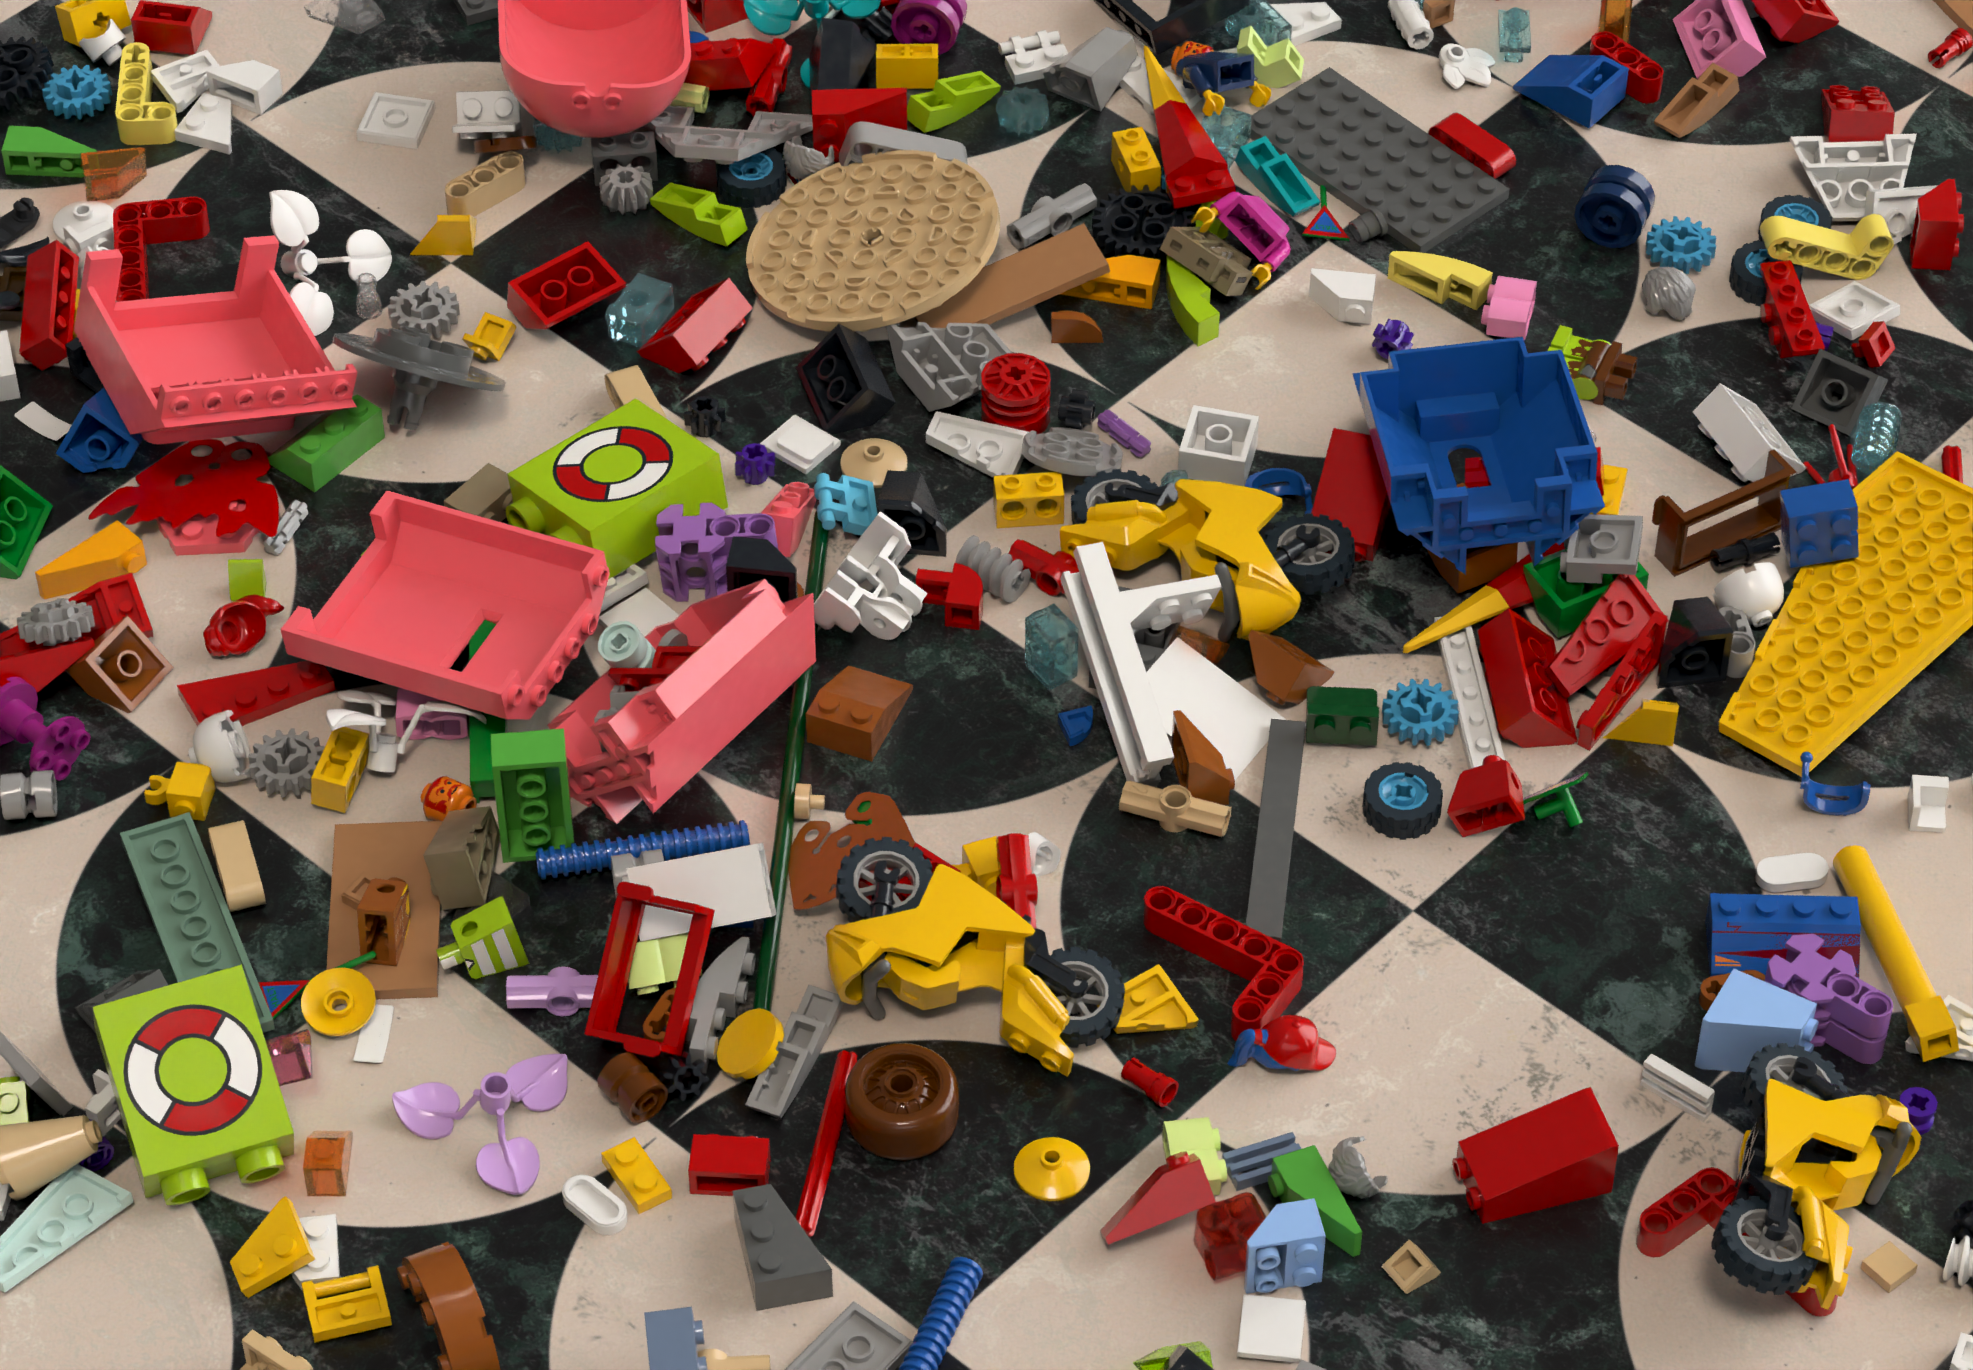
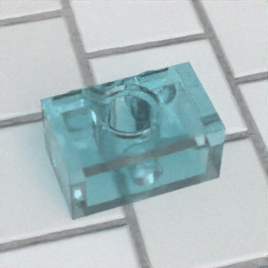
M638 273L630 284H626L616 302L610 304L607 308L605 320L608 323L609 337L641 348L673 311V284Z
M1055 604L1042 610H1037L1025 617V666L1048 691L1077 677L1078 628Z

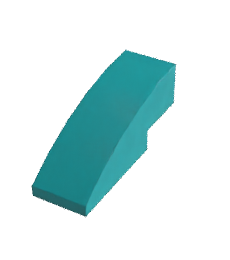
M1266 136L1240 147L1235 162L1255 187L1280 209L1294 217L1320 204L1321 201L1286 153L1279 155Z

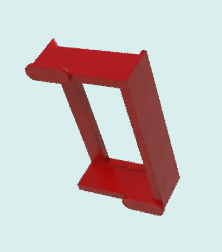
M624 881L620 882L617 886V897L584 1034L623 1043L624 1049L631 1053L657 1057L661 1052L681 1056L715 910L694 903L655 896L653 889L649 886ZM645 905L693 915L663 1042L616 1032Z

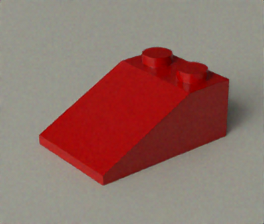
M907 88L812 90L813 149L822 152L826 158L831 145L834 150V162H839V152L848 129L851 125L860 121L907 130Z

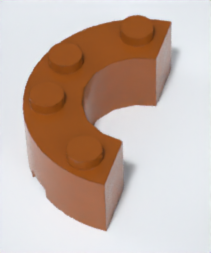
M445 1242L404 1257L402 1259V1266L396 1268L397 1275L403 1290L410 1288L415 1301L422 1300L423 1302L420 1304L423 1319L427 1326L433 1325L442 1354L437 1356L439 1369L500 1370L493 1337L491 1334L487 1335L482 1317L486 1316L466 1265L455 1246Z

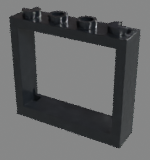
M1094 0L1096 4L1156 55L1167 51L1249 6V0H1196L1165 18L1156 21L1132 0Z

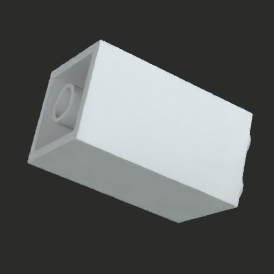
M763 843L626 868L628 876L622 877V882L651 887L655 896L694 903L714 909L715 913L711 928L777 915ZM645 905L639 931L640 941L688 933L693 915Z

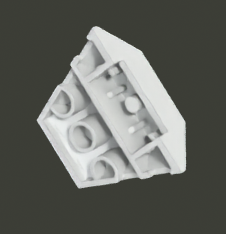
M1885 134L1883 141L1823 142L1822 136L1790 137V142L1824 208L1829 210L1832 221H1860L1865 217L1867 190L1904 187L1917 134Z

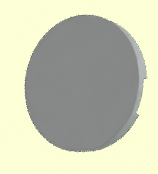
M1051 427L1049 432L1036 434L1037 432L1032 430L1023 438L1021 449L1023 456L1030 462L1051 471L1076 476H1096L1098 472L1105 471L1109 473L1112 472V469H1120L1123 457L1121 448L1116 443H1111L1110 446L1099 440V435L1092 432L1073 428Z

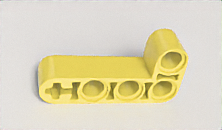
M140 42L126 45L121 53L115 110L119 137L127 145L168 144L176 140L174 130L178 124L175 107L168 102H151L153 87L151 55L149 47Z
M1871 214L1862 218L1850 234L1783 216H1771L1760 225V234L1770 257L1782 261L1790 260L1793 264L1853 280H1863L1871 277L1894 246V240L1884 217L1879 214Z

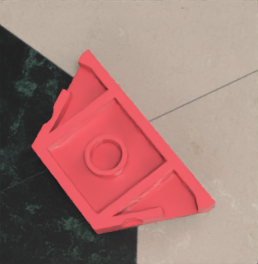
M242 499L232 501L229 504V509L232 511H243L246 508V502ZM196 514L174 529L171 527V522L165 521L163 517L155 519L162 535L169 539L170 547L176 556L245 552L253 542L254 535L260 532V530L249 523H244L235 533H226L217 537L216 528L219 521L217 514H211L208 517Z

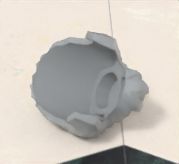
M794 136L791 141H786L784 144L783 159L785 160L787 170L795 179L802 181L806 177L834 163V150L831 145L828 156L825 158L822 152L803 146L801 136Z
M1658 267L1648 271L1642 283V292L1648 302L1645 308L1651 314H1658L1660 310L1665 309L1673 319L1682 321L1692 313L1691 306L1696 288L1687 274L1674 267Z
M1364 1136L1349 1137L1340 1141L1333 1149L1332 1161L1328 1165V1170L1341 1192L1361 1199L1371 1197L1380 1192L1379 1189L1386 1185L1388 1178L1387 1176H1375L1373 1179L1370 1177L1365 1166L1364 1157L1356 1148L1351 1147L1353 1144L1366 1139Z

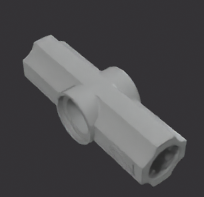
M1086 183L1076 186L1055 199H1052L1050 196L1041 197L1034 204L1030 213L1007 225V235L1012 245L1018 250L1031 245L1050 233L1056 236L1067 231L1072 225L1073 220L1097 207V198L1092 188Z

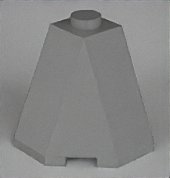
M1109 27L1104 28L1045 69L1043 75L1048 91L1101 112L1138 56L1134 37L1123 30L1116 31Z

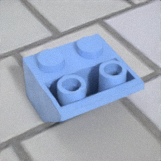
M1315 1198L1276 1204L1247 1241L1244 1283L1246 1294L1255 1292L1268 1293L1275 1289L1293 1286L1305 1287L1313 1283L1322 1282L1326 1235Z

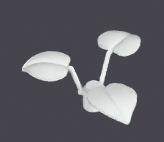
M294 191L269 192L271 200L270 222L273 234L281 244L291 247V251L284 253L281 258V268L286 275L292 276L294 280L302 281L293 287L289 295L313 335L317 336L326 331L331 325L334 313L333 305L327 294L318 292L319 285L304 275L312 274L317 265L349 262L348 274L353 281L360 284L374 283L388 272L392 262L391 250L379 234L372 230L363 229L354 232L348 238L346 243L348 256L317 259L312 251L302 250L309 242L307 235L314 233L319 226V216L314 204L307 197Z
M356 690L337 692V697L349 703L371 704L374 708V715L347 709H329L326 714V720L332 731L349 725H369L370 746L367 768L380 772H395L397 753H405V745L421 715L425 712L461 713L474 716L484 724L487 722L486 717L480 711L447 701H427V703L419 705L398 743L396 742V735L381 733V726L386 725V719L381 718V704L394 706L397 704V699L380 692Z

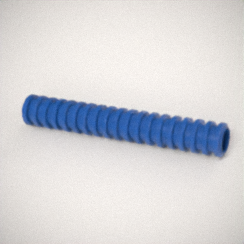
M740 820L739 824L736 825L732 821L728 822V826L717 823V827L714 828L711 825H706L705 829L695 826L692 831H689V828H683V832L673 829L670 834H667L666 831H661V835H655V832H651L648 837H644V834H639L638 838L634 839L632 835H629L626 840L616 837V841L612 842L610 838H607L604 843L594 840L593 844L588 845L587 841L582 842V846L571 843V847L565 848L564 844L560 845V849H554V846H549L546 851H543L541 847L537 848L536 861L538 875L541 877V880H545L548 875H552V878H557L558 874H563L564 877H567L570 872L580 875V871L585 870L589 874L592 872V869L602 872L603 868L606 867L611 871L610 856L631 853L635 858H638L642 851L662 849L664 861H668L672 858L679 859L681 857L750 845L747 823L744 820Z
M964 1257L952 1259L950 1268L947 1269L945 1277L937 1289L936 1296L927 1310V1315L924 1316L922 1324L919 1326L913 1343L910 1345L899 1370L938 1369L942 1362V1357L945 1355L947 1347L955 1335L956 1328H958L961 1318L965 1314V1309L968 1308L974 1291L982 1279V1268L976 1262Z

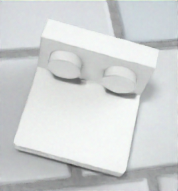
M511 90L456 92L457 124L452 126V133H460L461 139L479 138V136H483V132H492V138H507L514 135V131L522 128L521 104Z

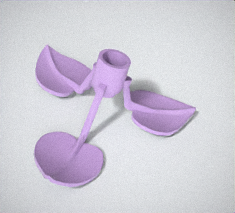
M547 1054L536 1056L516 1063L508 1069L506 1074L499 1072L487 1074L481 1081V1089L473 1091V1096L460 1111H458L460 1108L458 1094L452 1087L437 1082L423 1083L404 1091L394 1092L392 1095L393 1105L400 1121L413 1134L425 1139H440L451 1134L454 1124L453 1119H462L476 1102L480 1101L484 1111L497 1117L500 1143L487 1144L479 1151L476 1158L477 1173L488 1186L508 1194L521 1195L528 1191L536 1181L540 1164L539 1154L534 1144L527 1138L516 1137L509 1141L506 1140L504 1112L509 1108L510 1099L514 1103L521 1100L527 1109L537 1112L548 1111L557 1107L563 1101L567 1091V1055Z

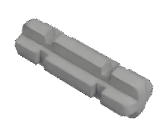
M294 500L288 506L287 511L279 519L276 536H267L263 541L264 550L267 553L271 552L274 555H278L285 547V544L300 526V522L308 515V506L305 502Z

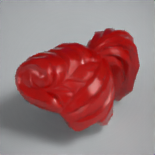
M255 594L223 605L213 614L209 625L203 632L207 651L212 656L218 657L222 655L227 656L230 653L240 655L250 651L262 640L266 633L265 617L280 613L284 610V607L274 599Z

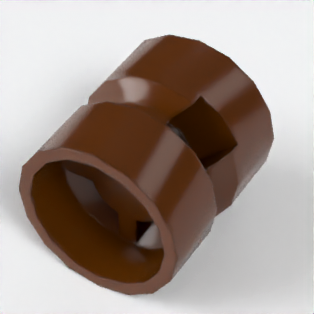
M629 1052L619 1054L611 1059L604 1066L597 1080L598 1087L613 1103L619 1104V1109L632 1123L639 1124L654 1117L662 1109L668 1097V1089L653 1073L649 1072V1069L633 1053Z

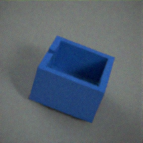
M1849 479L1780 490L1782 543L1790 568L1859 557L1857 532L1858 506Z

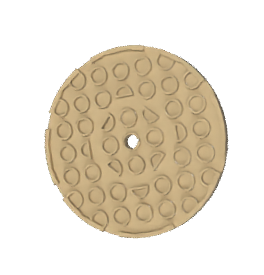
M918 150L887 151L883 154L882 152H877V155L875 153L862 155L863 163L855 162L843 167L838 162L817 171L779 197L780 203L770 213L765 212L756 224L750 236L746 252V265L753 290L764 306L778 317L798 326L831 332L838 324L852 331L866 332L911 319L933 308H937L962 290L978 275L988 262L997 244L1000 233V213L993 190L986 179L978 171L954 158L952 161L937 158L936 153Z

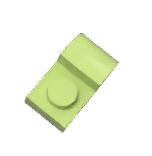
M1252 26L1240 30L1237 52L1254 54V74L1258 78V84L1271 88H1281L1301 80L1304 59L1289 38L1267 47Z

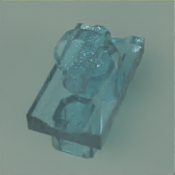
M1517 7L1507 11L1499 9V52H1504L1505 62H1523V53L1531 52L1529 10Z

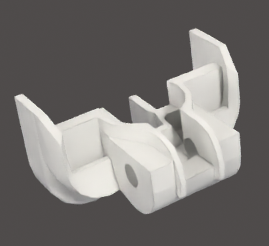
M882 512L878 513L845 557L836 574L814 602V620L817 625L823 629H831L836 624L842 630L852 633L860 623L872 635L885 640L894 639L901 632H905L910 628L912 623L911 616H916L920 613L923 606L922 601L927 592L904 577L897 568L899 562L911 548L905 529ZM867 579L875 590L871 593L859 587L858 584L863 583Z

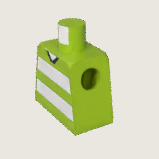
M503 896L454 920L450 926L456 942L436 949L444 970L465 962L471 978L474 979L529 964Z

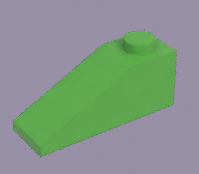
M8 127L1 150L6 175L100 178L101 172L97 150L42 127Z
M1312 1145L1272 1158V1172L1268 1176V1184L1273 1196L1280 1197L1282 1203L1315 1198L1326 1238L1351 1256L1360 1255L1362 1230L1316 1146Z

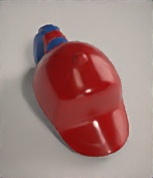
M1284 1015L1273 1019L1264 1025L1262 1029L1244 1030L1237 1038L1234 1053L1229 1059L1228 1065L1233 1067L1242 1066L1249 1058L1253 1057L1262 1065L1272 1069L1289 1068L1293 1071H1299L1300 1069L1321 1071L1333 1063L1336 1057V1049L1330 1042L1318 1036L1317 1028L1310 1019L1298 1015Z

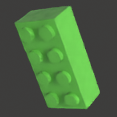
M564 728L491 734L492 771L503 863L536 860L537 848L541 847L543 851L548 850L549 846H554V849H560V845L563 844L565 848L571 847V843H574V829Z

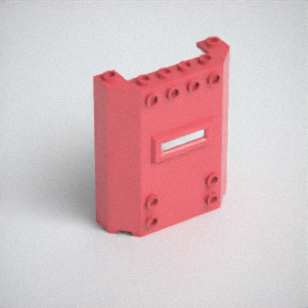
M386 491L370 512L376 538L320 612L313 619L310 609L298 606L280 629L287 654L500 718L530 720L538 707L543 706L548 693L555 683L560 682L565 669L572 659L577 658L589 635H593L597 628L610 573L604 551ZM487 620L495 623V627L463 671L459 672L450 669L483 621Z

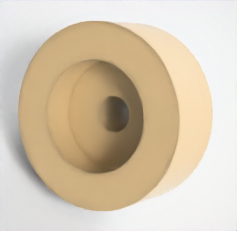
M796 783L794 818L809 820L811 809L824 810L825 795H812L811 784Z

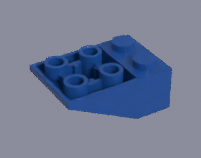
M1549 55L1513 86V90L1587 128H1591L1625 98L1629 68L1603 55Z

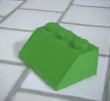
M358 394L352 396L357 407L322 414L269 455L270 465L313 492L318 491L385 438L381 408Z

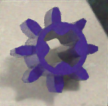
M1388 319L1385 326L1378 323L1373 333L1375 339L1372 346L1376 347L1378 354L1385 359H1388L1390 351L1408 350L1413 346L1411 340L1414 333L1410 332L1409 327L1400 320Z
M758 443L748 444L742 449V452L735 453V475H743L745 483L759 485L764 483L768 476L774 477L775 453H767L765 445Z

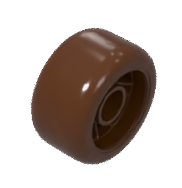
M896 1043L881 1046L868 1052L851 1069L845 1085V1115L852 1136L868 1152L889 1160H914L937 1151L952 1136L959 1116V1088L953 1069L939 1054L920 1045Z

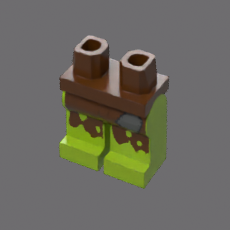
M1562 325L1559 326L1551 342V347L1549 346L1548 351L1562 350L1578 398L1583 400L1593 399V403L1603 405L1606 397L1623 400L1628 387L1627 378L1633 379L1637 370L1638 358L1622 354V343L1613 341L1610 344L1605 340L1597 339L1592 341L1572 335V328Z

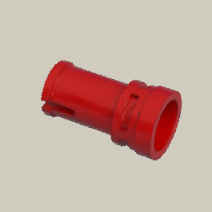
M1956 28L1945 38L1943 43L1928 53L1929 62L1939 56L1940 59L1933 63L1932 66L1942 68L1952 58L1960 56L1972 48L1973 40L1971 35L1963 28Z
M1135 1057L1131 1058V1061L1128 1060L1121 1072V1077L1124 1080H1128L1143 1090L1146 1096L1160 1107L1167 1106L1177 1094L1179 1083L1163 1073L1155 1072Z

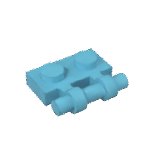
M820 473L816 476L817 483L814 485L815 498L819 500L817 516L822 522V527L826 530H831L836 526L835 520L842 522L844 532L862 535L878 515L873 482L842 475L837 483L830 481L829 475L826 473ZM832 499L839 500V503L833 502Z

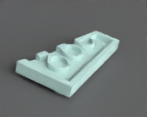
M79 1164L55 1178L0 1236V1290L4 1293L131 1205L133 1203L132 1193Z

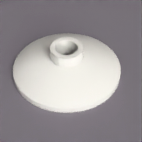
M82 200L63 207L55 215L53 220L54 233L60 240L64 241L63 227L70 225L78 234L105 220L113 227L114 210L106 203L95 200Z

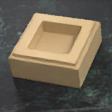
M1888 1241L1862 1260L1861 1269L1884 1290L1890 1293L1913 1276L1917 1271L1918 1265L1892 1242Z

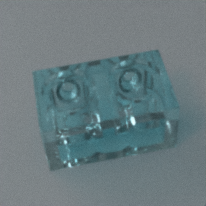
M1249 0V6L1225 19L1227 32L1238 41L1240 30L1248 26L1253 27L1267 47L1287 38L1291 41L1292 25L1266 0Z
M1223 106L1220 115H1217L1215 111H1213L1211 117L1205 115L1201 126L1227 162L1228 169H1230L1240 147L1246 145L1250 140L1252 115Z

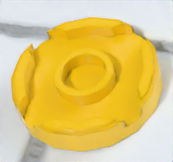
M761 1008L748 1010L741 1014L726 1028L719 1041L717 1049L718 1065L725 1073L735 1079L739 1077L750 1079L764 1072L774 1062L779 1053L776 1047L779 1041L783 1042V1024L770 1011Z

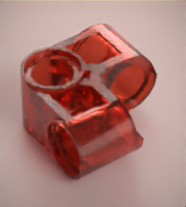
M1240 1193L1232 1198L1200 1208L1197 1211L1193 1241L1205 1262L1210 1277L1214 1281L1245 1271L1247 1241L1266 1218L1255 1195L1252 1193Z

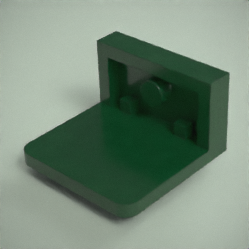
M1311 686L1307 689L1306 743L1377 746L1379 707L1377 706L1376 690Z

